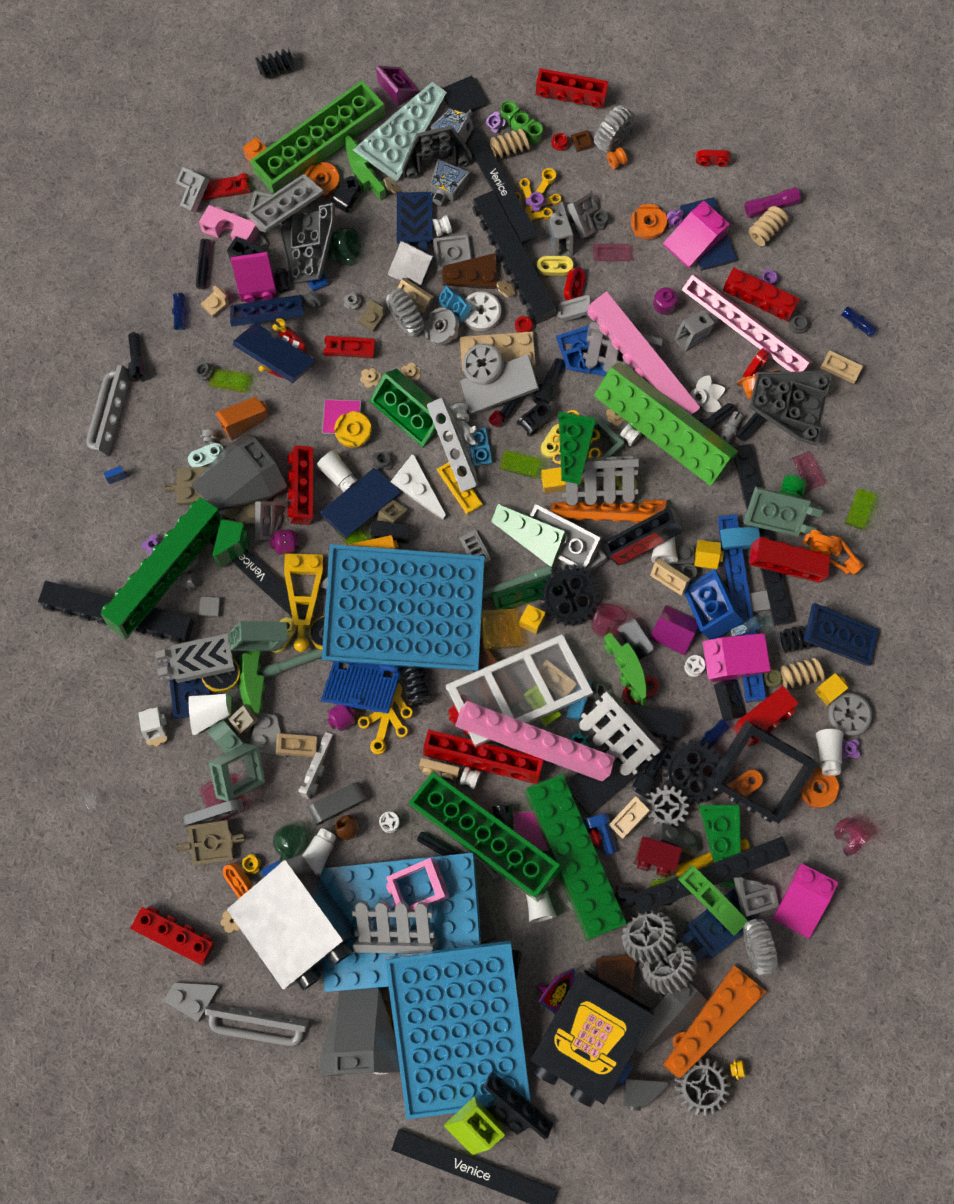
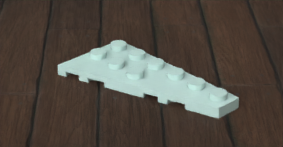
M431 82L357 145L353 151L397 181L402 174L403 162L416 133L426 131L447 92L434 82Z

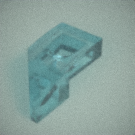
M753 617L745 620L743 625L730 630L731 635L742 636L757 630L766 623L765 618Z

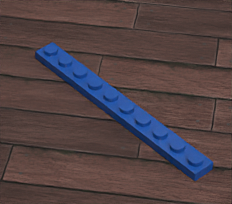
M737 514L718 516L717 522L721 548L724 551L723 561L727 587L744 620L743 623L734 628L735 636L753 635L756 632L742 547L723 550L720 534L722 529L739 528ZM762 674L742 678L746 703L766 699Z

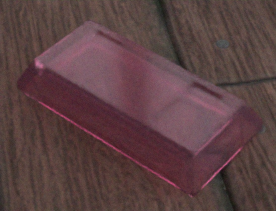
M593 244V261H630L629 244Z
M809 451L792 457L801 479L807 482V491L825 484Z

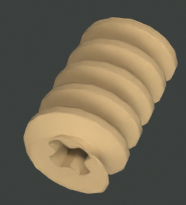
M521 128L518 129L517 133L511 131V136L509 133H505L504 138L502 135H498L497 140L495 137H492L490 142L491 151L495 158L499 154L501 159L503 158V152L510 156V150L516 154L517 148L521 152H523V146L527 150L530 148L527 136Z
M771 206L749 228V235L759 246H764L765 242H768L770 237L775 235L774 232H778L779 227H783L789 218L782 209Z
M812 658L811 661L806 659L803 661V664L798 661L796 665L790 663L788 667L783 665L780 669L782 683L786 689L787 684H790L792 689L795 688V682L801 687L802 680L809 685L810 678H812L814 683H817L818 676L822 681L825 680L822 665L816 658Z

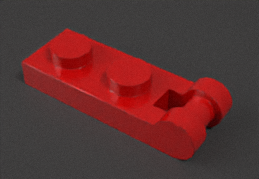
M242 173L239 176L209 180L202 200L250 193L251 187L248 185L249 175Z
M325 336L324 343L326 347L323 349L324 356L374 359L376 341L373 338ZM338 344V347L333 348V345Z

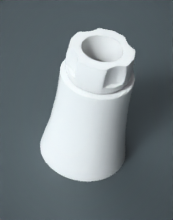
M336 450L328 452L316 465V468L323 472L338 488L340 487L343 492L358 481Z
M675 537L653 548L651 557L653 563L658 559H661L668 565L678 561Z
M824 729L816 733L822 774L826 776H836L841 773L844 733L837 729Z
M322 828L314 836L302 855L317 876H321L326 860L336 840V836L333 833Z
M548 890L539 902H536L526 894L529 923L546 921L557 916Z

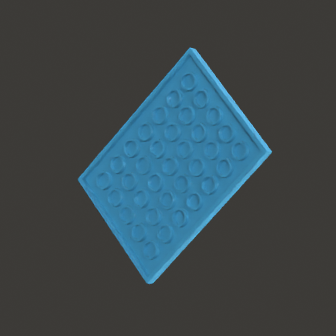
M330 544L322 661L478 671L484 556Z
M475 853L323 868L321 876H319V880L356 930L358 929L357 918L352 916V911L356 910V905L360 901H366L369 904L370 910H375L376 905L380 901H385L389 905V910H395L393 906L395 900L393 895L388 892L386 883H388L387 876L426 859H436L450 896L449 899L429 907V911H433V917L430 918L431 931H435L434 938H438L436 950L482 944ZM426 868L397 880L403 901L408 906L435 895ZM370 917L371 929L377 930L376 917ZM390 917L391 930H397L396 917ZM410 917L411 930L417 931L416 918ZM355 936L347 943L352 951L353 944L358 939V936ZM353 951L335 966H332L327 959L323 963L324 991L334 992L389 987L385 957L405 954L354 953Z
M504 941L385 957L406 1119L457 1113L474 1096L487 1108L489 1102L495 1099L484 1088L488 1075L492 1071L530 1102L511 942Z

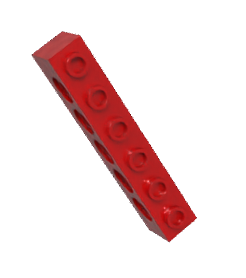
M428 729L423 746V756L533 784H538L543 759L533 755L485 743L475 747L472 740Z

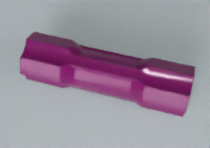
M793 187L783 190L778 194L746 201L744 207L747 216L750 218L763 214L771 206L779 208L800 203L801 196L798 188Z

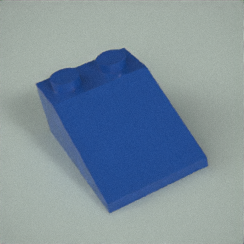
M716 569L688 585L685 596L700 631L709 640L720 637L744 622L736 603Z

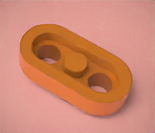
M748 770L732 781L728 787L732 789L737 788L740 794L748 796L762 785L763 778L757 770ZM749 777H753L755 779L754 784L749 783Z
M232 862L224 866L223 876L238 898L242 897L254 886L240 865Z

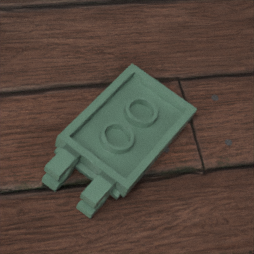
M755 486L743 522L746 525L799 537L801 532L810 534L811 530H817L814 524L804 521L807 514L821 517L823 509H820V506L811 504L809 499Z

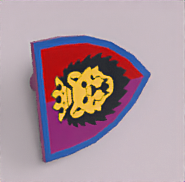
M572 968L559 976L556 975L548 987L542 983H539L537 986V990L543 993L539 1002L554 1014H556L575 980V969Z

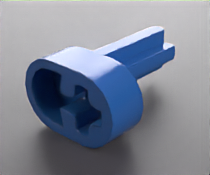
M608 813L583 820L587 830L597 827L602 839L601 843L605 855L617 852L608 823H611Z

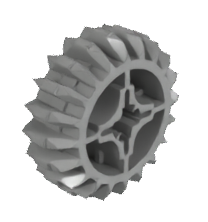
M619 105L613 111H610L594 136L595 145L605 153L615 150L630 132V128L634 123V113L623 105Z
M398 288L390 292L386 297V303L393 318L407 336L418 335L424 329V322L414 301L403 289Z
M653 910L651 914L647 911L643 915L638 914L637 918L632 917L631 923L626 922L627 928L623 929L624 935L621 936L623 947L628 956L636 962L640 960V962L645 964L648 960L652 964L654 959L660 962L661 956L667 957L666 952L672 951V945H676L675 938H677L674 924L668 916Z
M753 919L746 922L743 927V936L752 968H754L758 975H768L777 971V952L766 922L762 919Z
M682 943L672 945V951L666 952L667 957L661 956L660 962L654 959L651 964L647 960L642 968L643 977L647 985L658 994L663 993L666 995L668 992L674 994L675 990L681 992V987H687V982L693 981L692 976L696 975V968L698 967L696 957L690 948Z
M700 1058L697 1064H694L681 1079H674L675 1082L680 1083V1086H675L674 1090H681V1093L677 1094L676 1098H684L680 1105L685 1106L688 1103L687 1111L691 1112L695 1108V1115H699L700 1109H702L703 1116H707V1109L710 1110L711 1114H715L714 1106L721 1110L722 1106L719 1102H728L727 1099L723 1098V1094L730 1095V1092L725 1091L724 1087H730L731 1084L724 1083L723 1081L729 1077L728 1074L721 1076L720 1073L724 1071V1068L720 1067L716 1070L718 1062L714 1061L710 1066L709 1058L705 1059L704 1064H702V1058ZM703 1068L698 1080L692 1081L687 1079L693 1071ZM709 1071L716 1076L719 1087L712 1086L709 1083ZM703 1080L704 1085L712 1088V1090H703L704 1092L701 1093L700 1088L692 1084L701 1083ZM686 1086L692 1087L696 1091V1103L689 1098ZM707 1093L717 1094L712 1102L702 1105Z

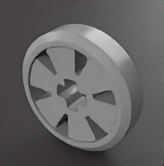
M482 343L473 346L468 350L463 359V371L467 378L475 384L486 385L492 383L500 376L503 370V357L498 349L490 344ZM485 362L486 366L483 367L480 365V363Z
M845 693L831 702L828 707L827 718L832 729L842 731L844 736L854 737L860 735L869 727L872 720V710L868 702L860 695ZM846 710H848L849 713H851V712L854 713V716H852V718H853L852 720H851L850 717H847V718H846V716H845V714L847 713Z

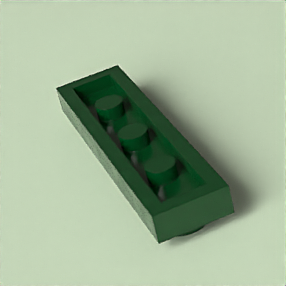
M542 576L491 593L497 613L538 600V597L543 596L539 589H544L545 586L541 582H547L546 577ZM563 579V584L566 590H568L566 579ZM555 585L552 589L553 594L562 592V586Z

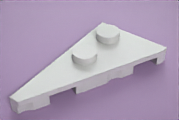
M411 455L391 480V483L444 520L446 516L415 456Z
M325 732L321 740L319 752H316L306 773L304 783L307 785L306 787L300 786L298 792L304 798L310 799L311 795L315 796L318 784H316L318 776L322 777L325 766L322 764L333 734Z

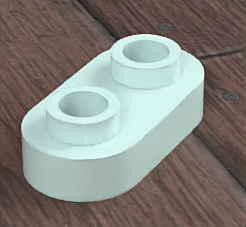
M212 443L191 452L188 456V462L191 467H208L224 449L220 444ZM213 450H218L216 454H212ZM196 457H200V460L195 461L194 459Z

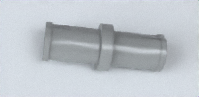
M736 411L732 413L728 423L723 426V432L720 435V438L727 443L736 435L737 428L744 418L741 413L737 417L738 412Z

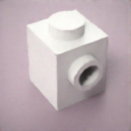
M157 707L138 713L141 732L147 742L166 737L164 725H167L165 715L161 714Z

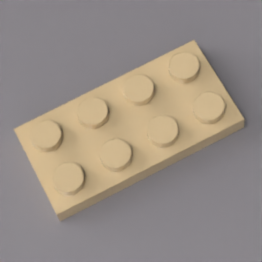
M533 332L460 337L462 373H464V356L473 346L482 343L490 344L497 348L503 357L504 363L528 354L533 368L536 367ZM481 362L480 365L485 367L486 363Z

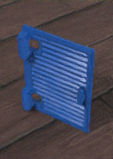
M333 662L320 700L321 702L389 714L402 672L401 668L390 665L346 663L349 665L348 669L343 670L339 669L340 664L346 662ZM385 671L393 672L392 678L383 677Z

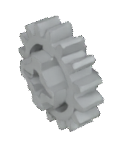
M664 785V790L657 787V794L651 792L650 795L653 798L647 799V802L650 803L648 807L651 809L648 817L655 818L654 824L659 821L660 825L664 823L672 826V823H674L676 827L679 826L678 820L684 822L683 814H689L685 808L690 805L684 803L687 796L681 797L682 790L676 792L675 786H672L671 790H668L667 785ZM663 794V800L660 804H655L656 799ZM670 794L675 795L680 802L672 800ZM666 801H669V805L677 806L671 808L670 812H667L666 809L658 808L665 805ZM681 810L680 814L673 819L674 811ZM660 811L664 815L665 820L660 818L656 812Z

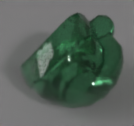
M340 228L332 233L328 251L333 260L343 262L348 266L354 264V259L360 253V238L355 229Z
M295 823L280 827L273 836V847L278 855H280L281 863L286 859L302 854L308 844L307 831L303 826Z

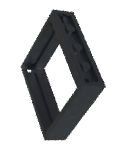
M746 720L708 781L713 786L712 789L721 795L724 792L729 795L728 798L734 803L739 804L741 802L745 804V808L755 814L757 811L762 814L761 817L770 823L774 821L779 824L818 763L805 753ZM752 735L803 764L773 812L722 783Z

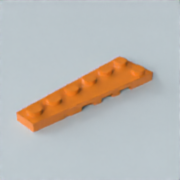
M643 500V504H633L632 502L622 504L613 502L608 504L604 502L601 505H597L596 502L592 505L586 502H577L573 506L567 502H552L550 511L563 518H574L576 520L593 519L595 521H602L606 519L614 522L629 520L639 523L666 509L667 500Z
M735 965L732 966L662 1065L676 1077L681 1078L766 991Z

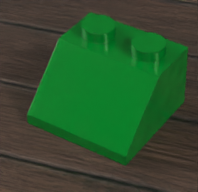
M221 519L212 555L218 567L226 566L244 554L246 547H249L251 537L248 535V530H246L244 523Z

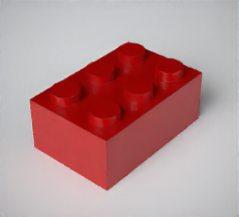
M782 685L739 719L732 729L738 734L745 721L748 720L771 733L781 724L780 720L785 722L796 712L795 707L799 703ZM752 735L746 746H749L751 743L755 746L761 740Z

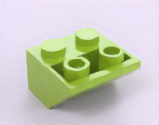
M475 1096L444 1124V1127L472 1155L490 1150L505 1136L503 1125Z

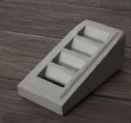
M476 530L459 537L466 555H472V552L481 549V552L474 555L484 556V567L492 564L491 558ZM475 537V540L468 543L465 542V540ZM478 543V546L471 549L468 548L469 546Z

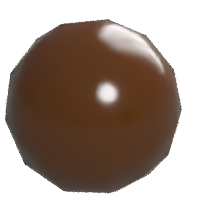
M352 815L341 816L336 821L335 832L341 839H354L359 833V822Z

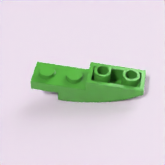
M347 135L345 137L346 150L354 177L359 180V186L364 192L371 189L380 201L386 198L387 188L381 180L378 181L374 171L371 169L370 162L353 151L359 143Z
M610 632L604 636L605 644L603 646L609 655L612 654L615 657V663L620 668V682L625 688L628 687L631 690V696L636 702H640L642 706H645L646 684L639 659L629 643L621 647Z
M247 651V653L239 657L238 662L240 670L238 682L243 704H248L255 716L262 711L263 701H261V695L264 693L266 686L263 683L264 676L257 675L261 667V663H258L259 656H261L263 651Z
M693 865L678 878L734 936L744 927L746 922H749Z

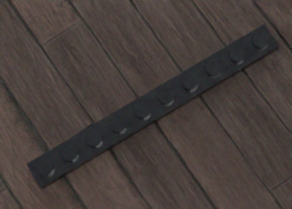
M751 444L733 447L738 451L734 461L746 511L748 510L755 486L761 488ZM759 528L760 537H767L774 541L772 530ZM760 568L765 591L768 594L774 627L793 623V615L783 574Z

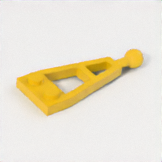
M285 554L284 576L294 628H298V638L294 641V648L298 652H305L309 647L305 634L306 628H310L322 579L323 555ZM290 574L316 575L311 597L294 596ZM296 604L309 605L306 620H298Z

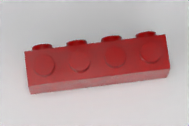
M540 68L536 81L535 95L542 98L548 97L559 101L574 102L578 105L584 104L594 108H604L609 81Z
M733 267L723 288V292L789 322L800 299Z
M294 445L292 452L288 454V464H291V471H288V482H291V488H288L287 499L290 500L287 517L290 518V524L309 525L313 519V447Z
M759 537L751 544L749 565L820 583L828 577L830 556L820 551H809L801 546L794 547L786 542H775L767 537Z
M148 906V908L141 907L130 927L131 930L205 966L215 946V943L211 942V936L205 933L198 935L194 933L195 928L185 923L182 927L176 924L177 919L166 915L165 918L158 915L160 911L152 906Z

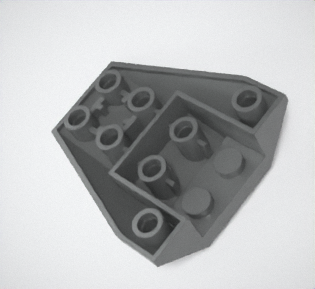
M452 125L416 133L402 165L403 178L411 179L420 175V161L428 162L433 158H445L450 154L455 166H466L472 162L471 150Z
M334 203L320 205L319 211L304 214L296 212L279 223V232L291 283L321 279L335 223Z
M815 371L757 372L749 408L798 441L817 446L821 430L817 423L822 399L829 391L831 376Z
M244 435L230 443L192 484L199 495L218 508L219 511L272 498L287 489V485L274 460L255 437Z
M380 988L339 991L321 1052V1077L342 1076L343 1074L400 1072L395 1032Z

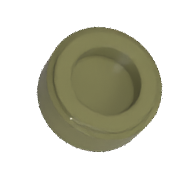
M771 668V672L763 673L762 675L764 685L768 688H776L782 681L780 671L775 668Z

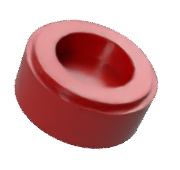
M521 316L516 319L515 330L517 333L532 331L533 322L529 317Z

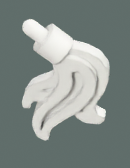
M461 420L457 421L456 423L465 445L468 446L469 443L477 446L478 442L473 437L477 427H470ZM448 431V432L446 433V436L453 435V434H452V432Z

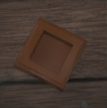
M588 130L571 135L576 152L593 148L594 144Z

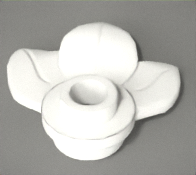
M710 375L704 376L697 381L696 388L690 392V395L705 411L716 412L721 408L717 400L722 396L725 388L718 384H711ZM696 394L701 395L700 401L695 399Z

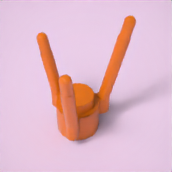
M837 536L841 539L840 544L850 557L844 562L845 567L832 559L829 560V563L841 569L846 575L849 572L855 575L864 564L853 554L843 539Z

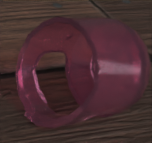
M601 604L592 618L591 629L594 634L601 638L609 634L608 632L615 635L617 632L616 625L623 624L626 621L627 615L621 608L615 605ZM616 615L621 616L620 620H614ZM614 625V627L610 631V628L608 626Z
M854 817L842 819L834 828L835 838L837 840L844 839L848 843L843 849L847 857L855 854L870 838V834ZM845 831L850 835V838L842 837Z

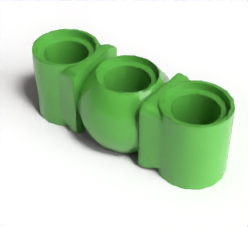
M503 102L501 104V118L506 120L508 126H511L516 133L521 128L526 134L529 143H540L543 134L542 125L536 122L535 119H532L528 113L520 112V108L516 107L514 102Z

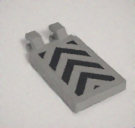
M228 633L171 645L168 650L164 649L155 652L159 665L171 664V667L166 666L157 669L161 682L176 679L177 683L235 671L231 644H228Z

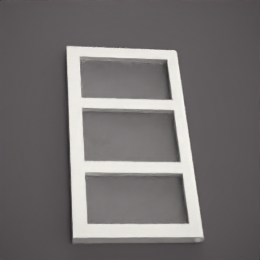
M562 634L446 684V690H448L458 713H460V709L466 701L527 724L593 695ZM468 731L475 747L490 741L488 738Z

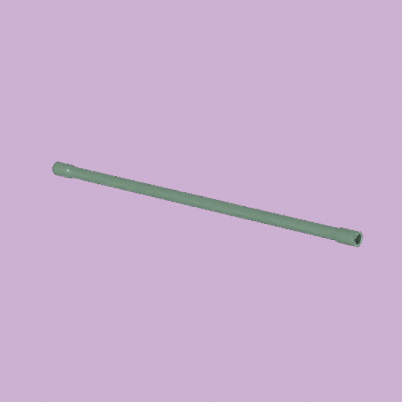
M547 565L533 572L483 589L482 600L492 597L491 593L551 574L550 570L552 568ZM315 649L288 660L262 667L261 671L264 679L322 658V650Z

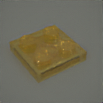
M516 609L481 610V630L485 650L520 648L523 646Z

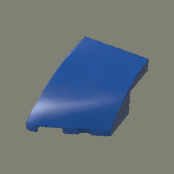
M589 326L556 335L567 370L606 376L607 372L603 370V363L597 362L596 366L590 369L585 365L586 359H582L583 354L587 353L589 342L586 341ZM562 344H571V349L564 351Z

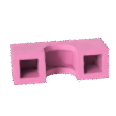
M209 205L199 221L202 232L217 238L224 230L232 229V240L237 236L254 244L259 233L258 228L251 219L242 218L236 213L226 212L220 207Z

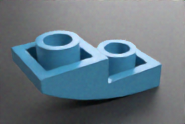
M445 286L438 302L442 307L453 311L459 321L464 322L472 306L451 287Z
M486 427L477 428L476 432L473 433V437L478 442V445L470 444L473 465L490 464L492 459Z
M758 527L720 530L723 550L742 547V550L749 549L751 544L760 537Z

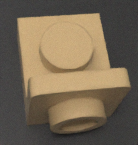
M216 285L213 287L214 292L201 303V306L213 318L229 305V295L224 289H219Z

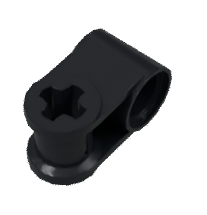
M354 176L347 177L332 196L331 203H334L335 207L341 211L348 213L349 208H352L361 193L359 180Z
M546 402L538 403L527 413L523 414L516 424L523 427L528 437L533 436L551 419L550 405ZM543 410L547 412L544 416L538 414Z

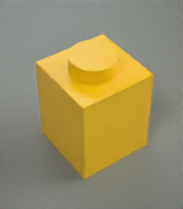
M561 467L541 470L544 494L566 490V482L561 481Z
M698 540L694 566L717 569L718 563L723 561L724 551H721V543Z
M528 604L519 621V626L537 634L545 619V612Z
M835 673L817 687L815 693L828 706L848 689L846 686L847 682L842 676H838Z

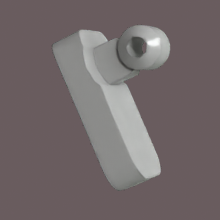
M589 295L561 302L558 305L557 315L562 321L572 320L584 315L586 318H590L587 314V308L593 302V299Z

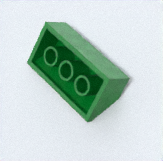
M397 368L384 373L369 402L422 448L437 434L427 408V404L434 400ZM440 413L439 421L444 424L446 416Z

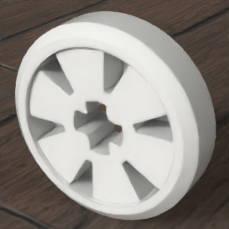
M475 292L465 299L472 306L464 321L466 326L475 331H487L498 324L501 318V305L494 295L487 292ZM479 309H484L483 314H479Z

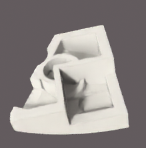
M227 694L189 696L192 735H199L204 729L213 727L218 721L230 717L231 696Z

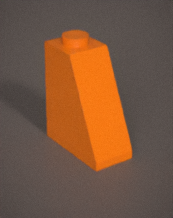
M255 396L220 410L215 414L221 427L232 441L268 418L267 410L269 409L263 400L259 401Z

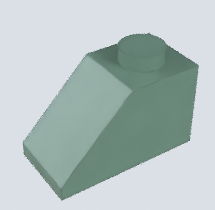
M224 720L218 721L216 725L207 730L224 753L243 745L242 741Z

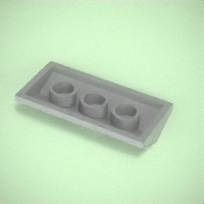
M303 174L247 211L246 214L260 231L268 232L324 194V191Z
M535 504L530 517L567 531L557 558L570 565L575 564L577 569L583 566V572H585L597 554L601 537Z

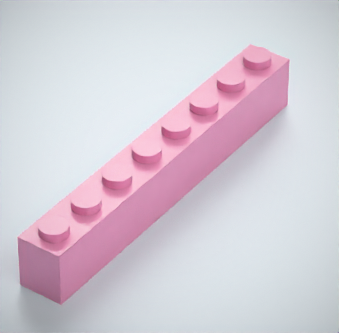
M692 275L683 287L682 291L760 350L762 348L766 349L769 352L768 356L789 372L807 371L813 363L812 360L699 275Z
M607 291L588 306V316L593 321L596 320L600 325V331L604 335L609 336L612 340V346L616 350L619 349L621 351L624 361L634 367L636 374L690 415L700 408Z
M466 701L460 709L456 722V727L599 781H604L611 774L614 756Z

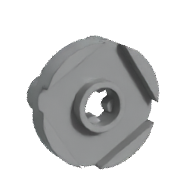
M441 307L429 314L428 321L424 323V334L431 342L436 345H444L458 337L459 320L453 311ZM443 322V329H438L441 326V323Z

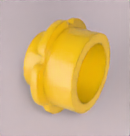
M253 854L243 858L241 863L243 871L247 874L257 873L261 866V860Z
M734 1059V1063L730 1064L732 1077L736 1076L737 1080H740V1078L746 1077L743 1060L737 1061Z

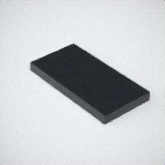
M622 735L619 739H617V740L614 742V744H615L618 740H620L624 735ZM631 745L623 754L629 758L637 749ZM608 747L603 752L606 753L610 748ZM617 758L613 762L611 774L604 781L577 773L566 783L572 796L590 816L648 767L649 763L644 760L636 767L638 772L635 775L632 772L628 775H622L619 768L623 762Z

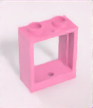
M426 859L386 877L388 892L393 895L395 900L393 903L394 909L399 902L403 901L397 880L425 868L435 895L420 902H425L430 907L450 898L436 859ZM418 903L409 906V910L415 911Z

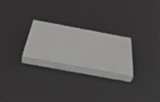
M528 354L504 363L500 376L492 383L479 385L473 383L468 378L460 380L470 415L539 390L531 358Z

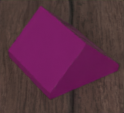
M377 66L378 83L397 106H400L420 92L400 67Z
M665 605L649 639L685 655L698 628L695 618Z

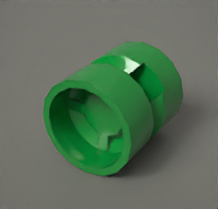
M786 475L780 486L782 490H779V492L801 497L804 495L807 482L799 477Z

